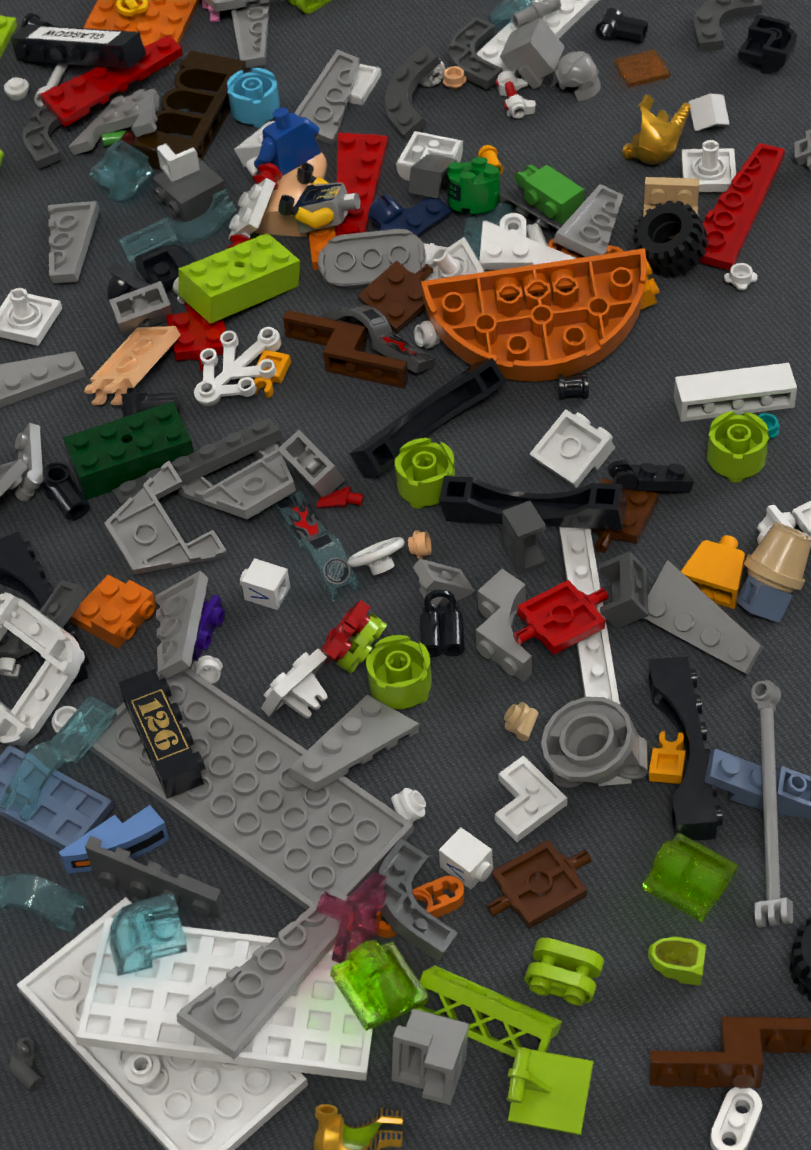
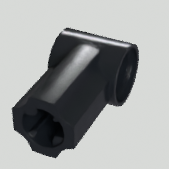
M608 8L604 11L596 25L595 31L598 37L605 41L618 37L643 43L648 30V22L623 16L622 12L618 9Z
M178 393L121 394L123 417L172 401L179 413Z
M61 462L48 464L43 471L45 496L56 503L66 519L75 521L82 518L89 510V503L71 479L69 467Z

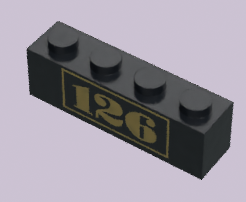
M155 669L118 682L124 704L166 798L168 799L203 785L201 771L206 769L200 752L193 753L190 747L194 745L192 735L188 727L182 728L179 723L183 720L177 703L171 704L168 699L172 694L166 679L160 680Z

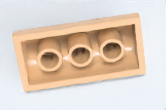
M321 152L305 163L313 166V176L316 178L319 176L324 179L327 161ZM302 165L283 175L280 180H275L278 183V189L272 191L260 225L255 231L257 234L268 233L270 235L295 237L308 236V232L300 233L294 215L283 216L278 211L282 195L293 197L295 199V206L306 186L312 185L311 183L302 184L298 182L297 172L298 168H301Z

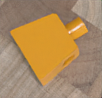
M724 535L719 543L709 540L702 541L681 572L716 604L735 609L743 574L745 553L737 549V539Z

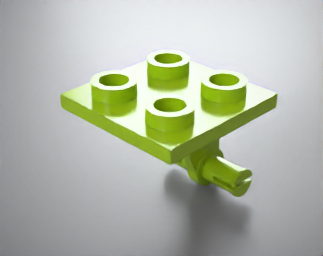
M516 1047L513 1068L508 1070L507 1076L511 1079L506 1099L511 1102L508 1122L581 1136L593 1061Z

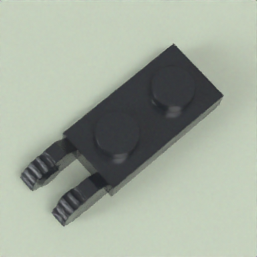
M617 460L611 462L609 467H607L610 477L614 478V484H623L624 489L690 492L694 484L686 468L679 464L653 465L651 463H643L637 465L629 464L626 460Z

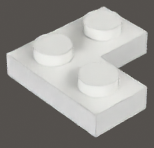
M524 756L498 774L499 782L516 798L495 813V821L516 842L520 841L567 805V797Z

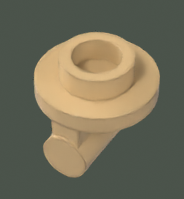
M524 702L518 705L513 704L504 715V720L506 721L505 729L516 734L519 740L528 741L538 717V711L534 708H529Z

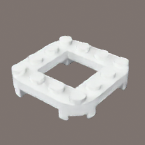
M4 592V594H0V641L7 630H9L39 652L41 657L45 659V662L12 710L0 701V743L11 746H25L40 731L77 676L85 655L71 634L26 601Z

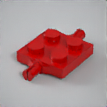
M185 301L184 305L187 312L166 315L167 326H176L181 334L172 344L175 361L186 359L198 360L200 370L203 372L204 366L200 359V354L204 349L212 348L216 351L217 355L224 354V348L220 340L221 334L226 331L224 321L220 319L210 324Z
M567 580L517 605V614L527 627L514 632L513 637L519 645L535 637L555 655L605 629L606 620L596 610L595 605L608 600V593L606 590L604 591V588H600L587 595Z
M362 600L351 606L336 628L331 629L326 636L327 641L321 648V652L327 657L323 663L324 665L331 661L337 662L339 659H342L352 645L348 641L351 635L354 637L357 633H360L368 623L370 617L366 614L371 607Z

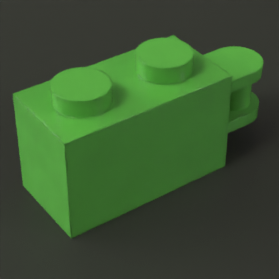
M528 165L523 172L519 171L514 175L516 183L524 189V200L561 225L584 202V189L548 165L541 169Z

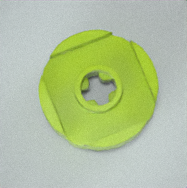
M372 612L368 615L370 619L363 630L354 637L352 636L349 640L352 645L342 659L336 662V665L350 674L353 673L360 662L362 663L373 648L371 644L375 639L379 638L387 626L382 619Z

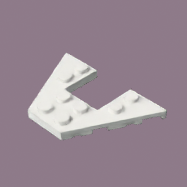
M483 221L479 262L484 270H501L575 259V257L488 221Z

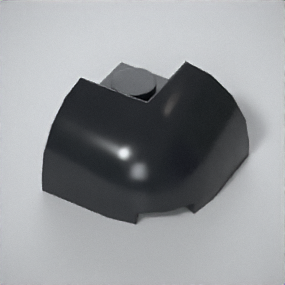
M758 14L748 28V37L738 51V59L762 65L761 73L771 74L777 72L785 65L792 54L797 34L789 27V22Z
M175 244L159 246L135 257L136 269L145 282L152 285L161 281L164 290L173 287L174 281L179 277V268L196 262V259L190 252Z

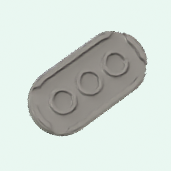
M406 229L345 234L332 238L322 248L318 257V266L325 281L333 287L339 289L363 288L371 284L396 260L408 271L416 274L426 264V250L421 239Z

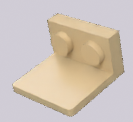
M645 177L643 216L647 214L645 211L649 208L654 209L656 204L661 203L663 205L666 204V201L671 200L674 204L677 201H682L684 205L689 204L697 213L699 179ZM678 234L672 235L668 238L674 239Z

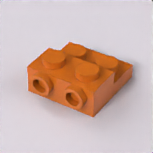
M108 574L81 602L79 608L70 617L71 623L119 649L126 640H130L133 637L136 629L154 614L157 608L154 593L131 580L125 584Z

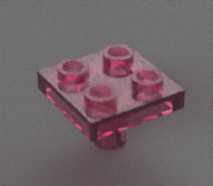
M373 872L346 901L326 891L320 897L316 909L317 913H322L341 922L331 960L344 965L353 955L360 954L367 940L372 941L379 928V921L376 920L377 913L382 909L387 897V892L384 891L386 876Z

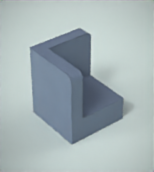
M748 575L737 598V603L749 613L778 623L781 621L793 595L771 587Z

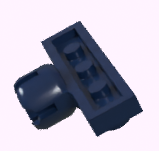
M384 194L381 198L385 202L377 198L369 207L368 217L379 228L378 231L406 229L413 232L419 238L450 217L451 210L439 197H427L412 208L405 209L391 195Z

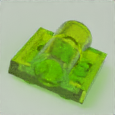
M678 832L672 842L670 840L666 841L659 850L654 860L652 871L643 882V890L703 923L737 873L738 864Z
M376 940L364 942L350 953L347 961L331 968L330 976L365 1031L427 1004L428 994L393 941L382 946Z

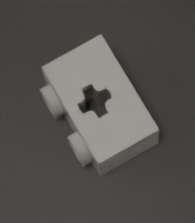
M161 281L109 300L113 316L122 337L131 334L137 327H150L166 321V315L172 314L171 304Z
M300 430L295 432L277 449L288 464L320 497L332 493L345 481L336 466Z

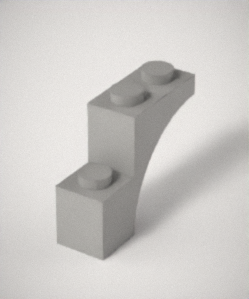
M501 569L477 591L478 610L487 620L476 629V649L486 659L491 658L498 663L507 674L516 676L524 682L532 675V655L521 645L517 644L511 627L517 615V605L526 601V584L504 569Z

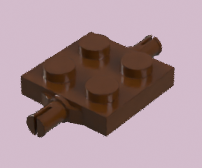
M396 260L357 295L358 301L381 312L390 324L392 331L397 334L425 309L421 281H424L433 274L434 270L429 264H425L415 274L408 271Z
M602 478L600 483L614 484V481ZM624 489L627 508L623 530L590 529L600 536L595 544V549L598 552L602 549V553H605L611 540H624L637 544L658 503V493Z
M547 840L493 870L492 879L501 890L502 896L486 904L488 913H490L491 917H495L510 908L519 915L527 928L531 929L587 897V889L578 879L576 870L592 862L589 853L587 854V851L584 849L568 859L557 851L550 840Z

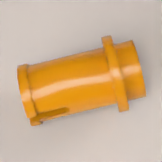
M491 145L482 146L478 151V157L486 158L487 163L497 167L501 175L504 168L497 157V149Z

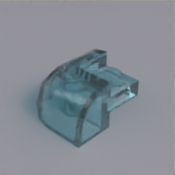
M119 139L106 150L105 157L91 168L89 177L111 189L109 198L124 201L133 197L147 184L154 170L147 162L148 156Z
M173 893L139 900L122 907L113 919L109 930V945L117 976L152 968L153 959L187 952V942L178 916V905Z

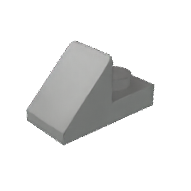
M419 559L413 566L419 577V583L421 584L419 591L424 599L429 592L438 589L450 591L454 594L456 601L471 595L475 591L461 569ZM436 597L431 601L434 607H438V604L446 606L449 603V600L444 597Z

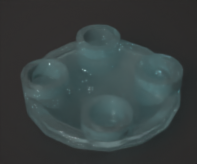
M503 0L490 12L489 19L492 24L500 23L505 19L512 22L511 14L528 8L530 3L536 1Z

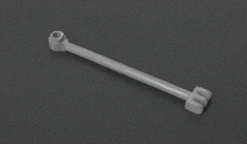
M769 680L756 682L751 692L752 699L758 704V709L760 710L766 901L755 902V922L758 928L767 927V913L771 926L780 925V911L783 924L793 923V902L788 898H780L774 711H776V705L781 699V691Z

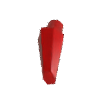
M348 486L320 497L316 508H347L348 504L362 506L364 494L351 492L352 489Z

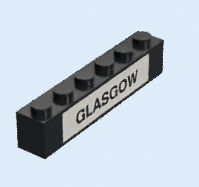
M26 25L10 37L17 60L130 69L146 56L140 33L133 31Z

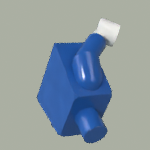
M287 108L276 109L273 112L275 122L265 127L262 131L263 141L259 156L250 159L246 163V168L253 177L258 172V165L271 163L279 168L282 176L321 153L316 142L319 127L306 117L300 118L295 113H289Z

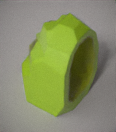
M681 937L663 938L649 946L648 959L654 969L658 970L666 978L676 979L679 983L701 986L706 945L694 939Z

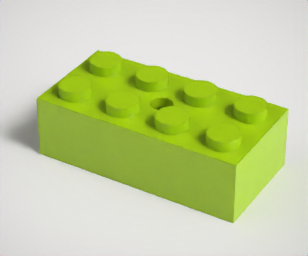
M266 233L179 268L178 295L211 324L299 287L300 260L270 234Z

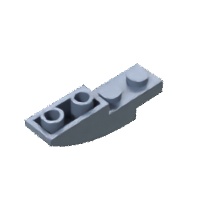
M714 749L709 754L705 783L731 792L729 800L763 810L762 766ZM781 766L776 771L777 814L811 819V777Z

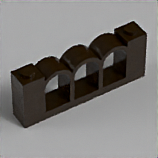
M190 50L186 58L182 59L179 71L175 74V88L167 91L162 96V111L156 113L158 117L155 122L157 126L156 131L138 136L133 141L132 151L135 153L136 164L162 170L160 168L157 147L163 144H167L175 155L194 148L197 151L198 158L203 160L230 113L227 82L238 71L243 70V73H247L246 61ZM198 89L211 90V91H215V92H217V93H212V92L203 91V90H198ZM182 110H189V111L204 113V116H203V115L194 114V113L184 112V111H182ZM169 132L180 133V134L190 135V136H192V137H191V138H187V137L172 135V134H168V133H169Z

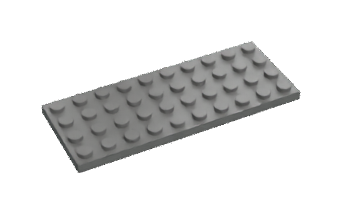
M189 668L183 673H178L166 679L172 694L168 699L171 704L176 702L183 718L179 722L181 727L189 728L194 741V745L190 746L193 753L199 751L206 768L201 771L203 785L168 799L166 798L124 703L83 740L86 748L305 910L314 905L332 889H336L352 898L380 868L385 857L401 838L406 841L414 832V824L345 776L340 777L316 792L289 777V767L307 750ZM158 671L156 672L160 680L166 679Z

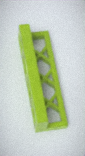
M435 965L423 971L410 1009L411 1012L413 1009L459 1021L453 1008L462 1004L471 1008L476 1022L469 1024L468 1037L514 1058L516 1047H522L518 1039L519 1036L529 1033L540 1038L541 1042L537 1051L547 1052L551 1039L558 1035L562 1021ZM427 989L439 994L444 1008L434 1011L422 1005ZM449 999H452L456 1002L451 1004ZM447 1012V1014H448L449 1017H447V1016H445V1015H443V1014H441V1013ZM481 1013L488 1015V1017L483 1018ZM492 1019L502 1021L509 1036L500 1040L492 1037L485 1022ZM479 1026L481 1031L474 1029V1027ZM513 1027L520 1029L521 1031L515 1032ZM511 1040L513 1045H510L506 1042Z

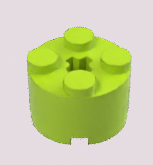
M730 411L716 417L712 421L709 430L706 458L712 469L720 475L727 477L731 482H741L744 478L757 474L766 463L769 440L766 423L757 415L745 412L744 415H735V411Z
M419 438L407 442L400 448V453L395 458L396 483L400 496L415 509L439 504L444 476H455L454 455L448 445L441 441L440 444L433 443L430 438Z
M392 635L379 640L375 644V648L366 657L368 686L372 697L392 709H406L424 703L429 697L432 685L430 655L425 645L421 642L418 644L411 641L410 637L405 635Z

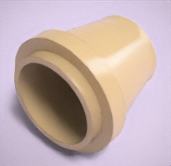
M774 522L755 551L747 555L744 565L748 568L747 573L757 580L785 592L793 593L794 589L801 590L805 583L803 575L811 548V537L792 527Z

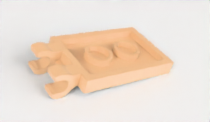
M137 327L91 377L92 384L85 387V394L96 393L95 399L91 402L92 405L104 404L107 394H113L114 392L115 398L110 403L112 405H122L121 394H127L128 388H134L180 337L181 334L177 327Z

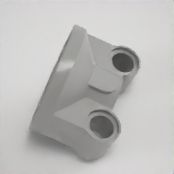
M584 697L571 701L556 711L544 728L541 741L544 758L553 771L554 783L560 787L573 788L581 785L582 782L601 784L612 780L618 775L625 779H640L648 773L647 741L638 735L629 715L617 702L605 697Z

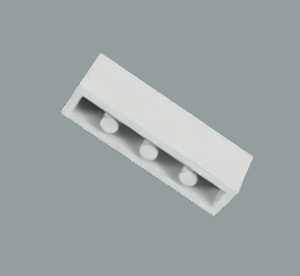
M789 363L675 377L674 400L680 422L715 418L730 411H735V415L745 414V412L755 413L794 408L797 393L796 382Z

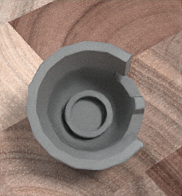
M579 51L564 55L555 68L550 87H555L557 82L563 90L566 87L578 86L579 89L575 91L578 102L594 97L599 92L601 83L598 78L599 71L590 54Z

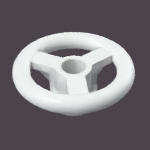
M395 537L371 545L352 555L348 559V565L350 567L367 565L372 575L383 573L395 566L392 557H389V555L404 546V539Z

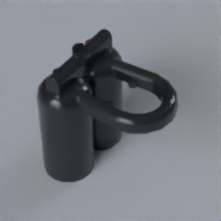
M442 589L429 592L425 596V608H423V613L419 619L420 642L427 648L430 658L438 657L442 652L448 656L463 654L465 650L463 616L458 606H456L454 594ZM436 597H444L449 600V603H447V607H444L443 604H438V607H434L431 601Z

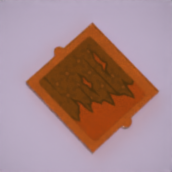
M655 49L614 59L619 76L623 77L629 88L670 78V72L665 66V60H661Z

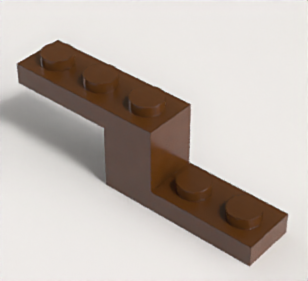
M287 310L284 314L283 322L287 338L326 346L323 351L325 372L405 389L408 383L407 361L364 352L367 347L365 326Z
M722 1017L720 1032L721 1052L650 1051L649 1084L650 1086L668 1088L675 1086L761 1088L763 1071L762 1052L811 1054V1018Z

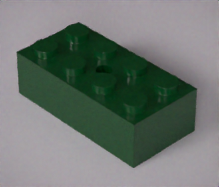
M173 401L63 437L69 462L86 500L112 492L113 489L120 487L126 481H133L146 475L152 469L161 468L167 461L172 463L178 457L194 453L191 438Z

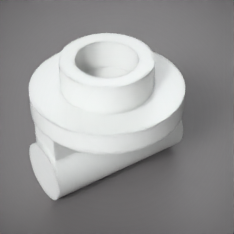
M405 788L400 794L392 796L391 800L395 812L412 824L415 820L425 815L426 802L418 791Z

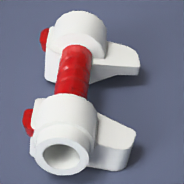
M511 71L500 73L495 82L499 95L508 96L504 103L507 116L522 118L524 115L534 114L535 101L523 99L522 96L517 94L520 88L528 86L524 78H515Z

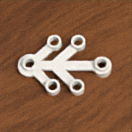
M271 327L263 328L258 334V341L236 360L235 350L239 343L237 335L234 331L223 332L220 336L224 348L223 372L215 378V365L218 363L217 353L212 348L204 349L200 354V359L204 366L203 381L198 383L194 389L196 400L200 404L210 407L216 405L223 396H252L256 392V386L252 378H272L276 374V367L270 359L262 360L258 366H246L264 350L275 352L280 348L281 338L278 331ZM232 379H240L238 384L226 385ZM251 385L249 388L244 389L245 386Z

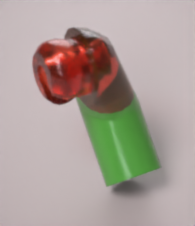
M126 130L102 134L104 147L118 145L126 150L132 149L133 141L136 138Z

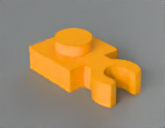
M264 350L256 366L262 360L270 359L275 364L276 374L269 379L256 377L254 379L256 392L253 395H257L258 390L265 387V396L270 398L274 393L273 383H282L292 361L288 354Z
M660 732L659 748H653L649 767L650 782L681 784L686 763V750H683V733H678L676 741L669 742L666 740V732Z

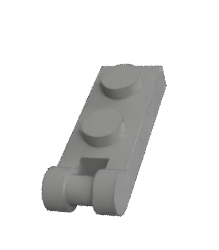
M29 423L23 433L20 432L17 435L15 441V448L18 449V459H21L28 467L21 474L23 480L15 490L16 497L23 502L30 501L35 493V489H38L43 482L40 426Z

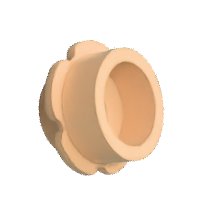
M453 66L444 71L442 82L449 89H459L467 81V77L464 76V71L460 67Z
M414 531L413 537L408 539L411 555H417L418 559L431 555L432 543L429 533L427 531Z

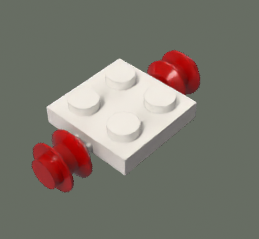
M271 163L258 165L257 171L259 174L253 177L255 184L249 192H244L238 202L240 210L238 215L236 214L232 218L229 225L231 233L228 239L233 245L226 246L225 250L251 240L250 234L258 229L272 191L278 189V183L275 180L282 178V173L276 165Z

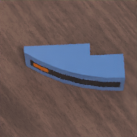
M149 805L123 823H121L116 815H113L59 851L63 867L68 874L89 872L93 870L85 846L90 836L102 840L100 847L114 853L117 847L131 852L130 858L132 859L150 852L167 842L169 836L165 822Z

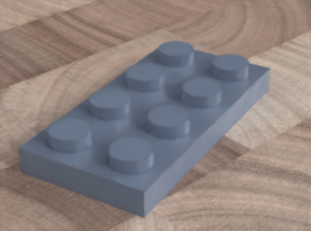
M11 745L0 755V816L61 850L100 825L114 808L113 802L109 798Z

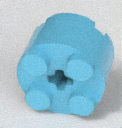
M251 68L252 72L243 73V70L238 71L227 82L231 117L239 122L252 124L257 128L262 127L267 121L274 118L273 112L280 108L278 84L272 72L262 68Z

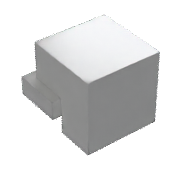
M540 17L510 33L500 58L511 72L519 69L518 72L532 89L541 86L546 75L555 71L565 46Z
M413 1009L407 1026L397 1025L393 1035L391 1081L424 1089L422 1098L451 1105L466 1061L469 1023Z

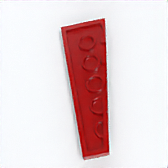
M170 35L160 38L144 46L146 56L130 69L96 67L85 74L74 77L65 83L40 93L41 100L62 125L66 127L90 113L89 108L95 104L100 103L103 105L108 102L109 96L117 91L122 93L127 90L128 84L131 82L142 81L153 72L160 70L183 56L182 47Z
M338 133L337 183L345 185L347 194L357 193L359 195L360 208L349 210L344 221L336 225V236L367 232L370 222L368 217L369 207L375 201L388 147L387 135Z
M759 143L749 156L741 171L732 179L731 186L725 193L721 194L717 205L705 216V221L702 224L708 235V247L704 248L706 251L704 257H699L700 263L730 270L735 265L783 161L785 149Z

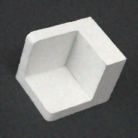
M707 94L689 101L695 131H701L712 126L729 125L724 95Z
M167 144L157 147L160 168L172 182L200 170L197 151L194 148L175 155Z

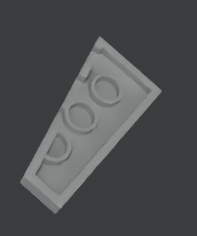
M338 49L295 111L297 116L300 118L306 117L319 127L317 140L334 146L360 65L358 57Z
M600 184L556 232L554 242L585 257L605 254L623 194Z
M97 201L48 205V212L50 214V219H48L50 229L49 245L51 247V252L49 253V276L52 283L78 282L100 211Z
M76 352L0 364V408L86 377L85 370Z
M669 560L666 561L648 594V616L644 617V619L748 675L763 646L701 591Z
M201 571L155 595V602L160 605V608L156 610V619L160 621V627L156 629L157 638L161 640L160 645L157 647L158 673L166 679L185 672L192 664V656L208 583V577Z
M366 695L289 767V777L316 792L347 774L348 769L355 764L361 763L363 765L372 760L373 754L383 748L386 750L398 745V740L406 735L412 737L419 732V723L373 697Z

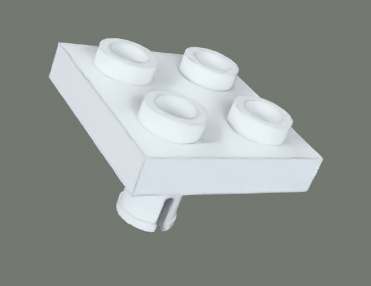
M708 140L702 144V149L681 150L682 178L699 179V192H726L732 179L736 175L734 148L719 149L718 142Z
M463 237L447 249L445 247H438L432 252V259L426 262V264L432 267L434 273L425 280L485 272L469 243Z
M24 288L11 290L0 307V337L39 346L62 310L61 302L28 294Z

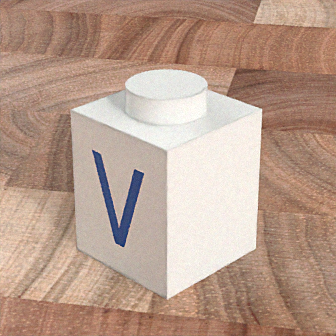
M255 558L250 567L242 572L240 578L244 600L278 610L291 588L287 568Z
M461 827L439 849L440 867L451 876L460 879L469 889H472L479 881L484 882L492 873V849Z

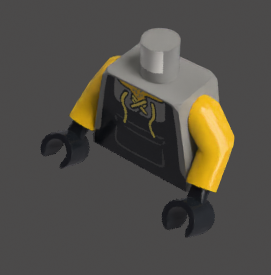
M303 163L302 167L298 168L297 180L302 184L311 183L312 185L306 186L295 206V199L289 195H282L278 206V211L281 215H294L300 233L339 225L344 221L349 210L360 208V198L357 193L347 194L343 183H328L319 176L316 178L313 176L314 168L309 163Z

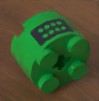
M475 157L472 159V162H452L448 164L447 203L450 208L461 212V207L470 208V213L477 214L494 210L497 207V202H500V171L497 167L488 164L487 159L483 157Z

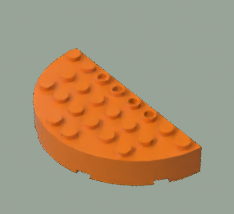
M645 248L421 281L426 312L436 333L445 345L466 363L473 365L476 362L493 358L505 379L532 382L558 379V374H563L564 377L571 376L594 366L623 342L633 328L643 303L647 260Z

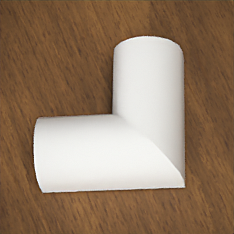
M414 131L396 163L397 172L403 179L409 181L411 166L427 154L456 159L457 162H460L463 153V141Z

